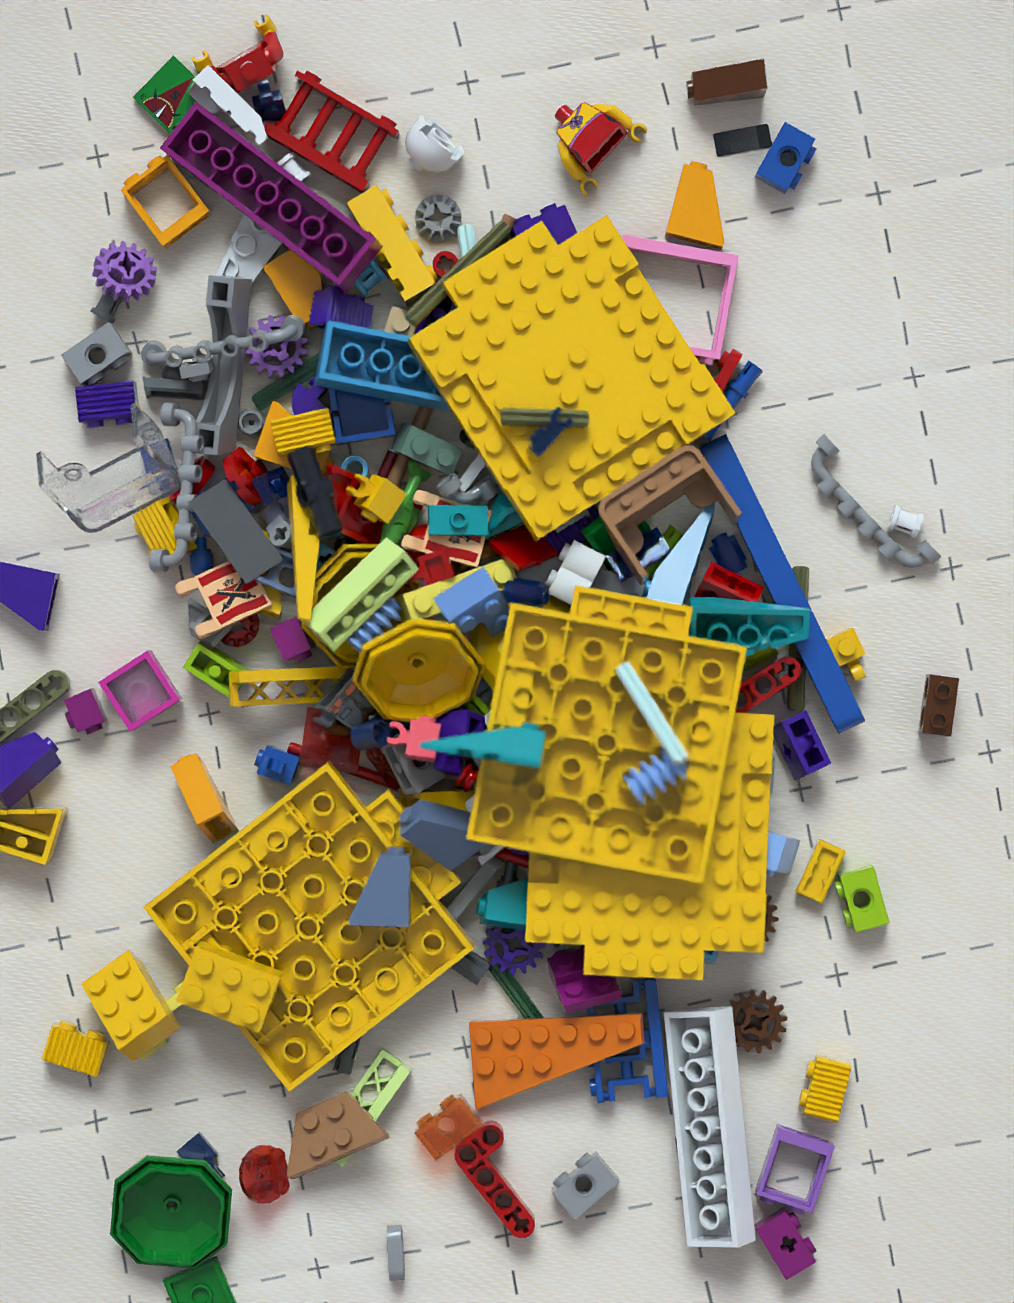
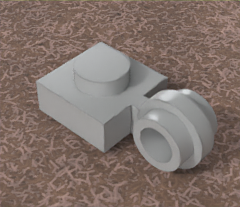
M211 356L206 362H198L192 359V361L185 362L179 367L181 379L190 378L191 382L207 379L209 374L215 369L213 357Z

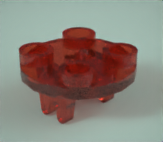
M257 1145L241 1158L239 1182L242 1191L248 1199L260 1204L271 1203L288 1192L290 1187L287 1177L288 1165L285 1159V1152L282 1149L271 1145Z

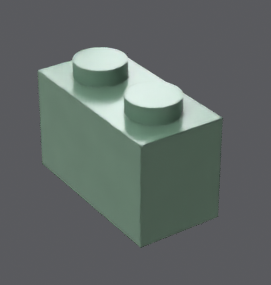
M405 423L401 424L391 447V450L446 475L453 474L463 449Z

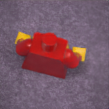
M268 14L265 15L266 21L263 24H259L255 20L254 26L263 37L261 42L217 67L213 66L208 52L203 50L204 57L202 59L196 60L192 57L197 72L200 73L209 65L236 93L245 90L274 73L278 67L277 63L283 58V49L275 33L277 27Z

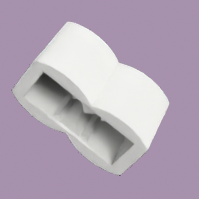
M573 540L571 545L565 543L558 557L563 562L558 571L552 569L545 583L549 587L547 593L571 605L575 585L590 588L606 556Z

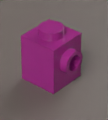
M95 688L88 689L64 700L68 712L65 713L66 720L70 728H76L77 732L85 730L86 734L89 735L103 729L101 723L108 721Z

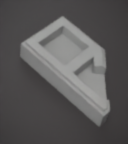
M190 598L187 601L190 633L198 640L214 648L232 627L231 625L207 638L199 639L195 627L213 618L206 607Z

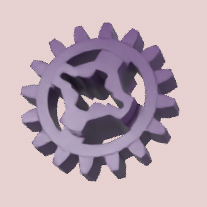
M121 241L120 247H116L112 242L109 244L108 250L102 248L99 256L95 258L92 276L97 277L95 285L104 286V295L110 292L113 293V300L115 301L119 296H123L125 303L129 302L130 296L139 301L142 294L148 295L151 287H154L157 267L152 266L154 258L145 257L147 252L145 248L137 251L136 243H133L131 247H126L125 241Z
M269 315L268 323L266 324L259 319L257 321L259 325L257 330H264L269 333L273 332L272 329H280L284 316L281 315L278 321H274L272 315ZM250 327L249 332L253 335L257 330ZM300 338L296 341L285 340L276 343L277 345L281 344L282 350L278 353L276 350H272L271 344L267 345L261 352H255L251 348L245 350L246 356H253L249 361V365L251 367L259 365L257 368L259 375L264 371H268L269 379L273 378L274 373H278L279 377L284 379L285 371L294 375V366L302 367L304 365L300 356L305 357L308 355V352L301 347L307 345L308 342L306 338ZM296 342L295 353L290 359L288 355L289 348ZM275 361L279 362L281 365H269L267 364V362Z

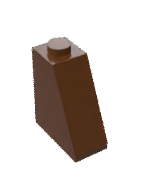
M764 59L692 72L691 80L686 81L688 99L693 98L694 106L763 98L767 91Z

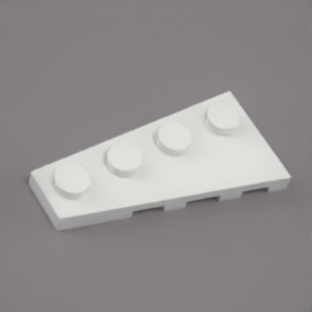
M242 213L243 216L232 236L231 244L226 255L223 257L216 275L252 279V287L264 271L263 266L274 258L283 244Z

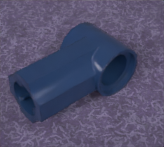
M377 714L367 722L357 724L352 728L351 741L358 750L383 747L388 744L387 737L392 738L400 731L389 727L390 722L394 720L383 719L380 714ZM396 721V722L401 723L403 726H404L405 723H406V722Z

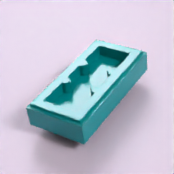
M429 505L428 536H488V506Z

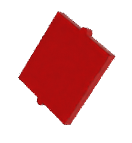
M525 525L511 531L506 530L504 534L488 540V545L518 572L534 565L540 566L541 562L558 556V551L544 538L535 541Z

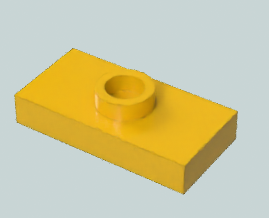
M818 839L795 892L823 904L846 851Z

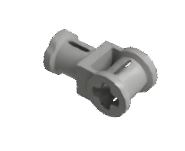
M277 501L267 503L260 510L259 518L264 524L268 525L266 530L270 534V541L274 546L283 547L286 552L292 554L290 520L284 514V507Z

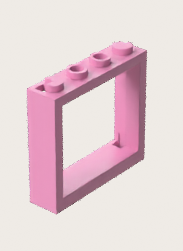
M623 235L622 239L632 252L726 268L712 350L690 347L700 364L712 366L713 361L719 362L739 255Z

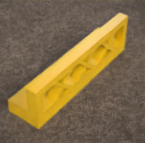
M316 667L229 671L230 707L318 703L324 696L318 689V686L324 679H333L334 685L348 668ZM297 680H302L310 688L300 698L290 690ZM271 681H274L283 689L275 699H271L263 692V689ZM282 681H289V683L285 685ZM254 682H262V683H261L260 686L258 687ZM238 683H248L255 690L248 700H239ZM313 692H314L318 697H310V696H311V695L313 694ZM287 693L291 698H283V697H284L285 694ZM258 695H260L263 698L255 700Z

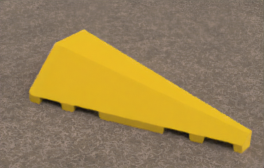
M291 475L287 483L297 614L300 621L309 623L311 620L320 538L316 535L307 508L304 509L299 504L296 496L297 482L295 476Z

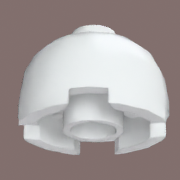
M420 115L406 135V150L411 157L409 162L420 172L424 169L430 173L448 171L462 158L464 151L461 145L455 148L449 140L452 135L443 126L431 118L425 122L423 116Z

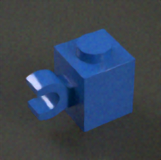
M267 745L265 750H259L254 765L259 767L257 774L291 785L301 757Z

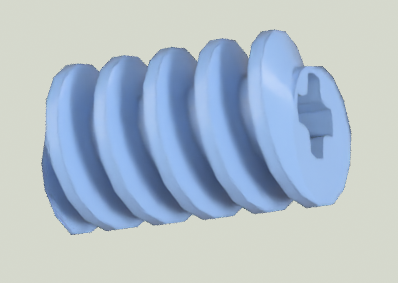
M390 597L346 639V642L356 651L361 652L364 644L373 640L375 636L384 634L382 631L383 627L389 630L394 629L390 622L391 619L398 622L402 621L398 613L400 610L402 611L401 607Z
M663 749L660 751L661 761L652 755L650 757V767L642 761L639 763L640 773L634 768H630V779L624 775L623 777L636 799L644 805L646 803L644 794L647 793L653 799L656 798L655 788H659L663 793L666 792V781L676 786V775H679L683 780L688 779L686 770L689 767L686 761L680 765H674L667 752Z

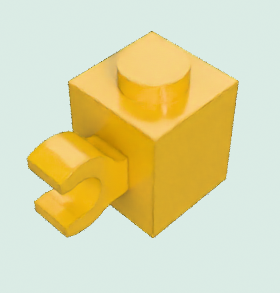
M355 474L354 477L360 481L359 489L355 490L354 488L347 487L346 491L348 494L357 497L354 504L362 510L360 515L374 524L377 520L388 524L407 494L386 478L372 474L370 479H368L366 476Z
M848 628L826 639L839 667L846 664L853 681L856 682L866 677L857 659L866 653L854 628Z

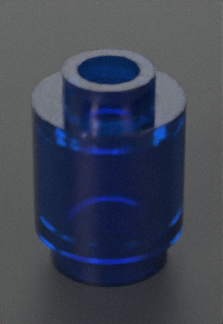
M724 532L711 539L713 545L708 549L716 564L734 573H738L748 567L745 562L747 557L734 534L728 536Z
M515 578L513 581L508 580L506 582L503 597L507 604L515 603L542 609L543 605L546 606L549 601V589L546 588L543 581Z

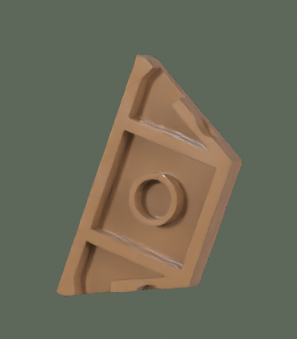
M344 1092L296 1113L287 1177L296 1179L389 1139L390 1136L386 1130L382 1129L373 1120L374 1117L360 1106V1102L351 1093Z

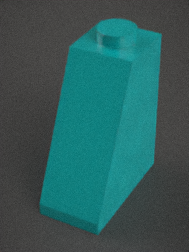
M528 879L490 889L482 895V898H478L476 915H480L479 924L526 931Z

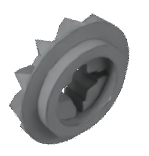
M433 194L423 199L416 209L415 223L417 229L429 240H448L457 233V228L461 225L462 216L460 208L454 200L446 195ZM435 206H438L441 214H451V216L442 220V230H439L435 221H425V219L434 216Z

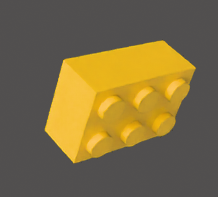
M200 941L193 953L176 1002L260 1033L264 1027L284 972Z
M129 950L81 983L118 1050L133 1062L181 1028L145 965Z

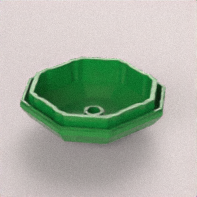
M146 1155L114 1181L110 1235L137 1264L196 1269L227 1245L232 1189L206 1160ZM169 1201H175L178 1205L170 1206L167 1203Z

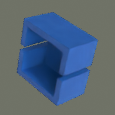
M328 388L333 414L339 413L340 417H333L338 445L396 436L392 409H386V405H391V400Z

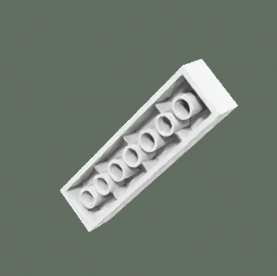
M732 1006L686 1007L664 1012L687 1247L738 1248L756 1241L733 1009Z

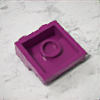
M585 945L571 952L559 950L552 957L547 958L549 975L565 1014L622 999L621 989L615 976L583 974Z

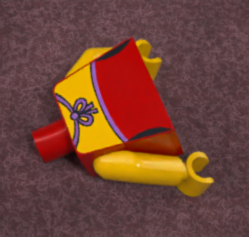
M583 102L575 111L567 105H563L555 114V119L562 124L556 132L560 137L557 146L561 163L575 181L579 180L580 190L585 195H589L583 188L585 182L592 181L594 186L598 188L597 182L593 178H587L586 172L591 175L627 135L632 142H640L641 140L634 135L635 128L640 129L643 133H647L645 125L641 123L634 125L632 118L615 105L596 103L591 106Z

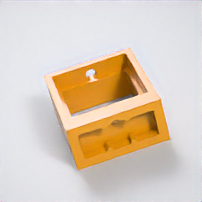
M159 155L147 164L148 169L141 175L135 173L127 178L123 183L125 187L121 189V192L161 245L167 249L210 217L212 213L169 156L166 155L162 158ZM169 169L196 204V207L161 232L134 195Z

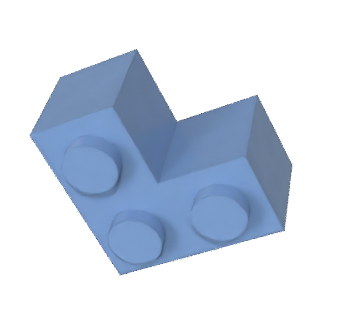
M484 567L433 598L446 621L455 624L462 634L473 630L480 623H483L492 638L506 631L510 608Z

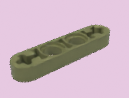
M52 670L46 673L0 709V729L6 732L3 736L0 732V744L69 690L70 679L64 671ZM51 676L55 678L62 677V689L60 691L57 688L50 690L48 694L52 698L47 700L45 693L38 686L42 683L43 688H47L52 683ZM31 692L37 693L41 698V704L37 709H30L25 703L26 696ZM8 710L14 711L18 716V722L13 727H7L2 721L3 714Z

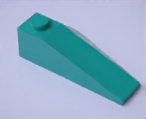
M689 597V607H693L688 636L747 647L745 657L755 654L754 652L781 647L808 639L809 608L726 598Z
M522 722L521 728L511 727L424 741L420 743V748L539 768L545 732L539 731L540 725Z

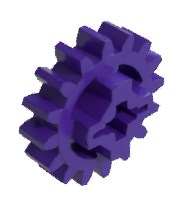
M503 927L486 928L485 932L490 935V939H483V944L489 945L490 949H487L484 954L485 956L492 955L494 957L490 965L494 966L499 963L501 973L507 967L510 968L511 975L513 976L518 968L525 974L528 964L533 968L537 967L534 961L535 957L543 959L544 955L538 950L539 948L546 947V943L534 942V946L525 942V930L515 929L504 932L500 930ZM515 936L520 937L519 943L523 947H515L514 951L510 950L506 939L513 940ZM495 941L503 946L504 953L502 958L495 949ZM524 954L529 956L521 962H512L513 958L518 955Z

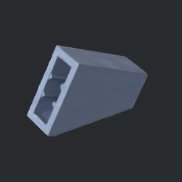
M420 799L413 806L407 807L400 815V836L450 871L488 844L466 839L471 812Z
M396 846L387 847V851H382L349 918V925L409 927L411 923L412 852H405V847Z

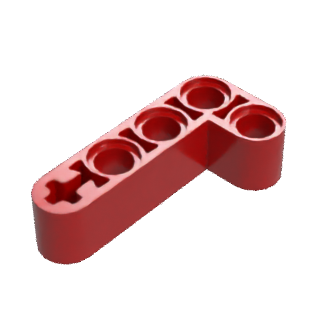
M795 657L780 658L741 683L739 693L746 696L747 704L743 709L736 708L735 713H748L798 681L804 671L802 662ZM785 662L789 665L795 664L794 676H782L779 680L783 684L779 686L778 679L771 671L774 669L775 674H779L785 670ZM762 677L768 678L772 683L771 690L766 694L761 693L757 688V682Z
M486 1121L456 1145L455 1161L511 1234L518 1238H526L534 1231L535 1217L489 1158V1155L502 1145L504 1130L498 1122ZM487 1129H495L499 1134V1138L495 1142H487L482 1136L483 1132ZM464 1147H471L475 1150L476 1156L472 1160H464L460 1156V1150ZM482 1170H489L493 1173L494 1179L490 1183H482L477 1177L478 1173ZM507 1193L511 1196L512 1202L508 1206H500L495 1199L499 1194ZM516 1206H519L516 1209V1214L521 1220L528 1219L527 1228L523 1226L516 1227L517 1219L512 1213Z

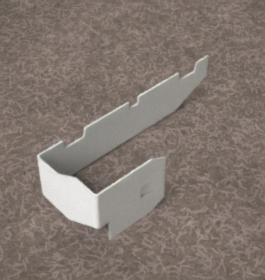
M209 65L193 79V84L188 92L206 110L212 114H216L221 108L225 112L229 110L232 113L230 117L245 132L251 130L257 136L255 141L259 145L267 138L260 115Z

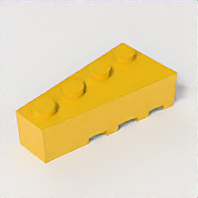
M376 185L348 201L347 205L359 226L376 238L383 246L377 256L408 307L427 293L439 279L431 265H424L420 258L424 253L416 239L410 241L405 231L409 230V227L402 215L395 216L390 206L394 202L386 189L380 191Z

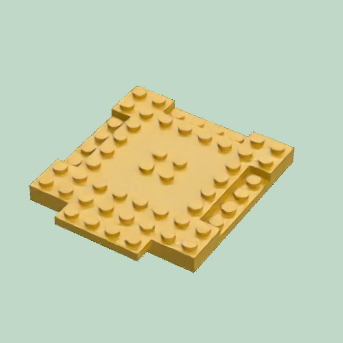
M608 215L557 245L544 223L540 221L445 280L442 286L457 309L413 335L407 341L535 541L540 540L672 452L692 443L735 414V411L705 365L700 364L638 268L639 263ZM503 408L579 410L588 412L589 424L586 428L502 425L500 413Z
M575 585L570 614L511 603L487 731L511 727L521 728L522 722L540 725L539 731L545 732L541 762L538 768L481 758L466 839L703 884L747 647L687 636L693 607ZM626 662L631 664L688 755L686 760L689 767L686 770L688 779L683 780L679 775H676V786L666 781L667 791L663 793L656 787V798L653 799L647 793L644 794L646 801L644 805L636 799L623 775L630 779V768H634L640 773L639 763L642 761L650 767V757L652 755L661 761L660 751L664 748L616 673L617 667Z
M734 714L703 884L529 851L525 942L585 945L584 975L703 980L704 950L764 953L774 715Z
M330 761L143 907L188 965L191 962L196 946L200 941L284 972L264 1027L260 1033L237 1024L236 1026L289 1092L475 947L473 941L440 901L443 896L458 886L462 880L454 870H448L400 836V815L405 808L390 789L365 806ZM396 846L405 847V852H412L411 923L409 927L349 925V918L382 851H387V847Z

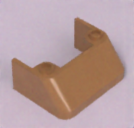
M686 445L680 447L606 495L599 504V516L616 550L641 586L646 583L648 574L635 556L642 549L644 542L643 535L637 525L683 495H686L690 503L698 508L709 507L718 501L734 525L740 520L742 512L701 452L694 446Z

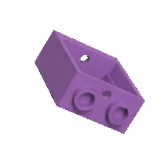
M777 1124L755 1188L756 1194L760 1195L759 1200L775 1206L777 1201L788 1205V1210L804 1215L805 1211L813 1213L835 1147L833 1142ZM781 1141L821 1154L806 1199L766 1186Z

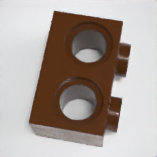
M926 674L918 732L951 737L959 678Z

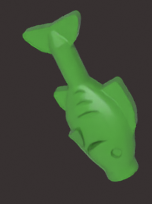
M415 461L408 462L410 478L404 490L407 495L388 524L383 522L379 544L387 537L397 545L405 535L411 532L417 522L420 510L414 507L413 497L420 483L428 480L431 477V473L422 469Z

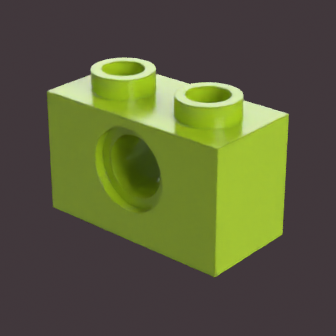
M202 641L198 642L183 665L184 669L229 698V671L250 670L218 648H211ZM238 683V691L244 683Z
M873 865L838 874L839 881L835 882V887L839 899H845L847 909L842 911L847 927L852 926L855 932H860L890 923ZM860 891H864L868 895V902L863 907H857L853 903L854 895Z

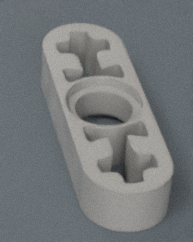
M494 856L487 863L481 865L451 901L446 909L455 920L458 919L500 868L504 860Z

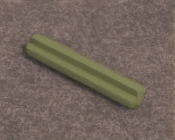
M503 408L500 413V421L502 425L586 428L589 424V414L587 411Z

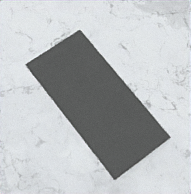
M226 479L188 502L246 584L283 561L281 555Z

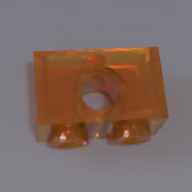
M451 1094L439 1104L441 1109L433 1116L428 1112L416 1122L418 1127L415 1129L414 1134L436 1161L482 1125V1119L462 1094H459L456 1098ZM442 1118H450L454 1121L455 1128L449 1132L442 1131L438 1122Z

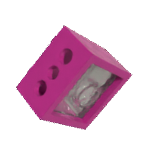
M147 650L98 682L130 732L135 731L183 700L152 650Z

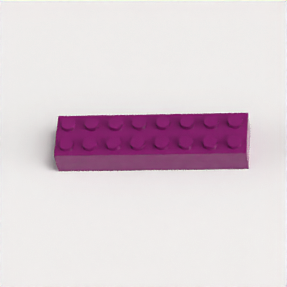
M197 102L193 104L160 147L171 159L346 293L383 247L376 238Z

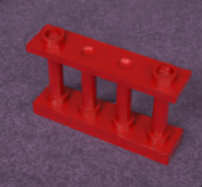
M297 70L295 78L302 85L280 122L276 121L273 125L267 121L264 129L267 138L294 152L360 193H364L370 185L369 181L365 179L367 176L365 172L387 135L395 139L399 137V130L395 128L397 124L383 115L380 119L321 85L322 79L307 70L303 74ZM314 90L326 97L327 100L305 137L301 136L299 140L290 135L292 131L290 126L309 94ZM338 104L351 112L352 115L331 151H327L324 155L315 149L317 146L315 142ZM365 120L378 129L356 166H352L349 170L340 164L342 161L340 157L361 121Z

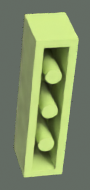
M386 537L312 609L310 622L304 623L317 639L332 651H335L419 569L403 549Z

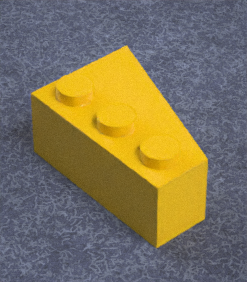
M68 807L0 809V851L43 865L51 863Z

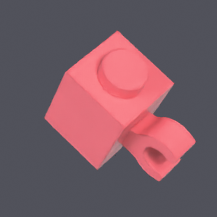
M418 716V720L411 719L408 732L401 723L396 721L390 722L389 727L398 729L400 735L397 738L387 737V743L390 745H407L405 752L407 759L435 763L437 751L421 749L420 743L439 739L441 724L435 723L436 719Z

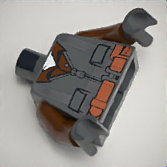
M356 667L348 668L314 706L321 713V716L319 718L314 717L313 722L320 724L328 734L348 737L351 735V730L355 725L365 723L379 714L352 680Z

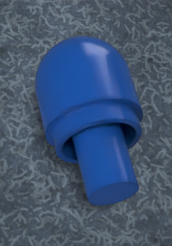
M205 536L197 537L195 540L197 548L191 551L190 569L195 576L213 568V554L211 549H207Z

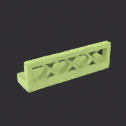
M382 1049L351 1094L354 1097L358 1096V1101L362 1108L363 1106L371 1105L367 1111L374 1117L373 1120L376 1121L410 1073L411 1068L385 1049ZM383 1058H386L398 1067L391 1077L379 1078L377 1066ZM374 1072V1073H375V1079H373V1080H368V1079L370 1078V1076L372 1075V1073ZM388 1081L381 1090L380 1082ZM376 1083L378 1090L376 1099L362 1102L360 1091L362 1087ZM351 1155L337 1160L335 1163L343 1168Z

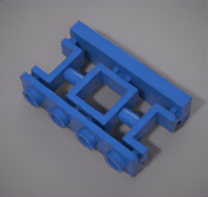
M656 978L633 979V994L622 995V999L600 1004H614L615 1014H627L626 1003L640 1001L639 989H645L649 1028L644 1029L645 1043L639 1045V1052L617 1054L605 1059L606 1064L620 1062L622 1078L607 1079L608 1091H602L600 1062L588 1065V1067H594L595 1078L590 1079L591 1097L597 1096L598 1103L615 1101L614 1086L643 1084L644 1098L656 1096V1098L668 1097ZM594 1006L586 1008L588 1009L589 1016L595 1015ZM646 1047H651L655 1085L649 1087L648 1075L633 1076L632 1061L646 1060Z

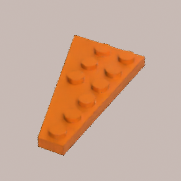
M643 1013L469 1022L475 1109L477 1110L645 1043Z

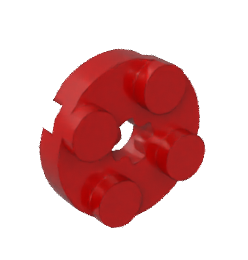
M242 447L237 448L224 458L223 468L225 475L230 483L235 480L240 488L236 493L246 503L256 506L272 497L273 492L265 477L268 471L261 460L254 461Z

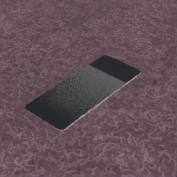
M768 124L713 134L717 156L772 146Z

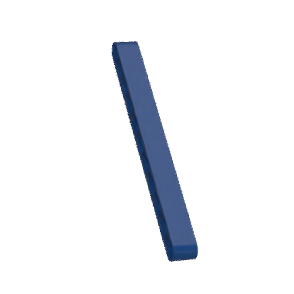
M724 434L699 446L703 457L742 512L739 522L736 523L737 528L774 604L810 609L808 639L795 642L794 645L836 731L840 734L865 722L853 693L728 437Z

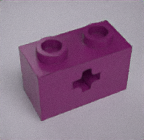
M298 616L270 628L284 661L292 659L293 663H298L313 656L311 650L317 648V646L302 629Z
M783 1207L754 1225L758 1235L786 1280L816 1263L813 1254L817 1250L809 1237L802 1238L798 1231L802 1225L794 1212L788 1214ZM786 1235L789 1239H792L793 1246L790 1248L787 1245H782V1238Z

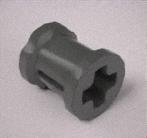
M113 293L102 294L98 304L90 312L114 323L115 319L113 317L121 302H125L124 298L119 296L115 301L113 300Z

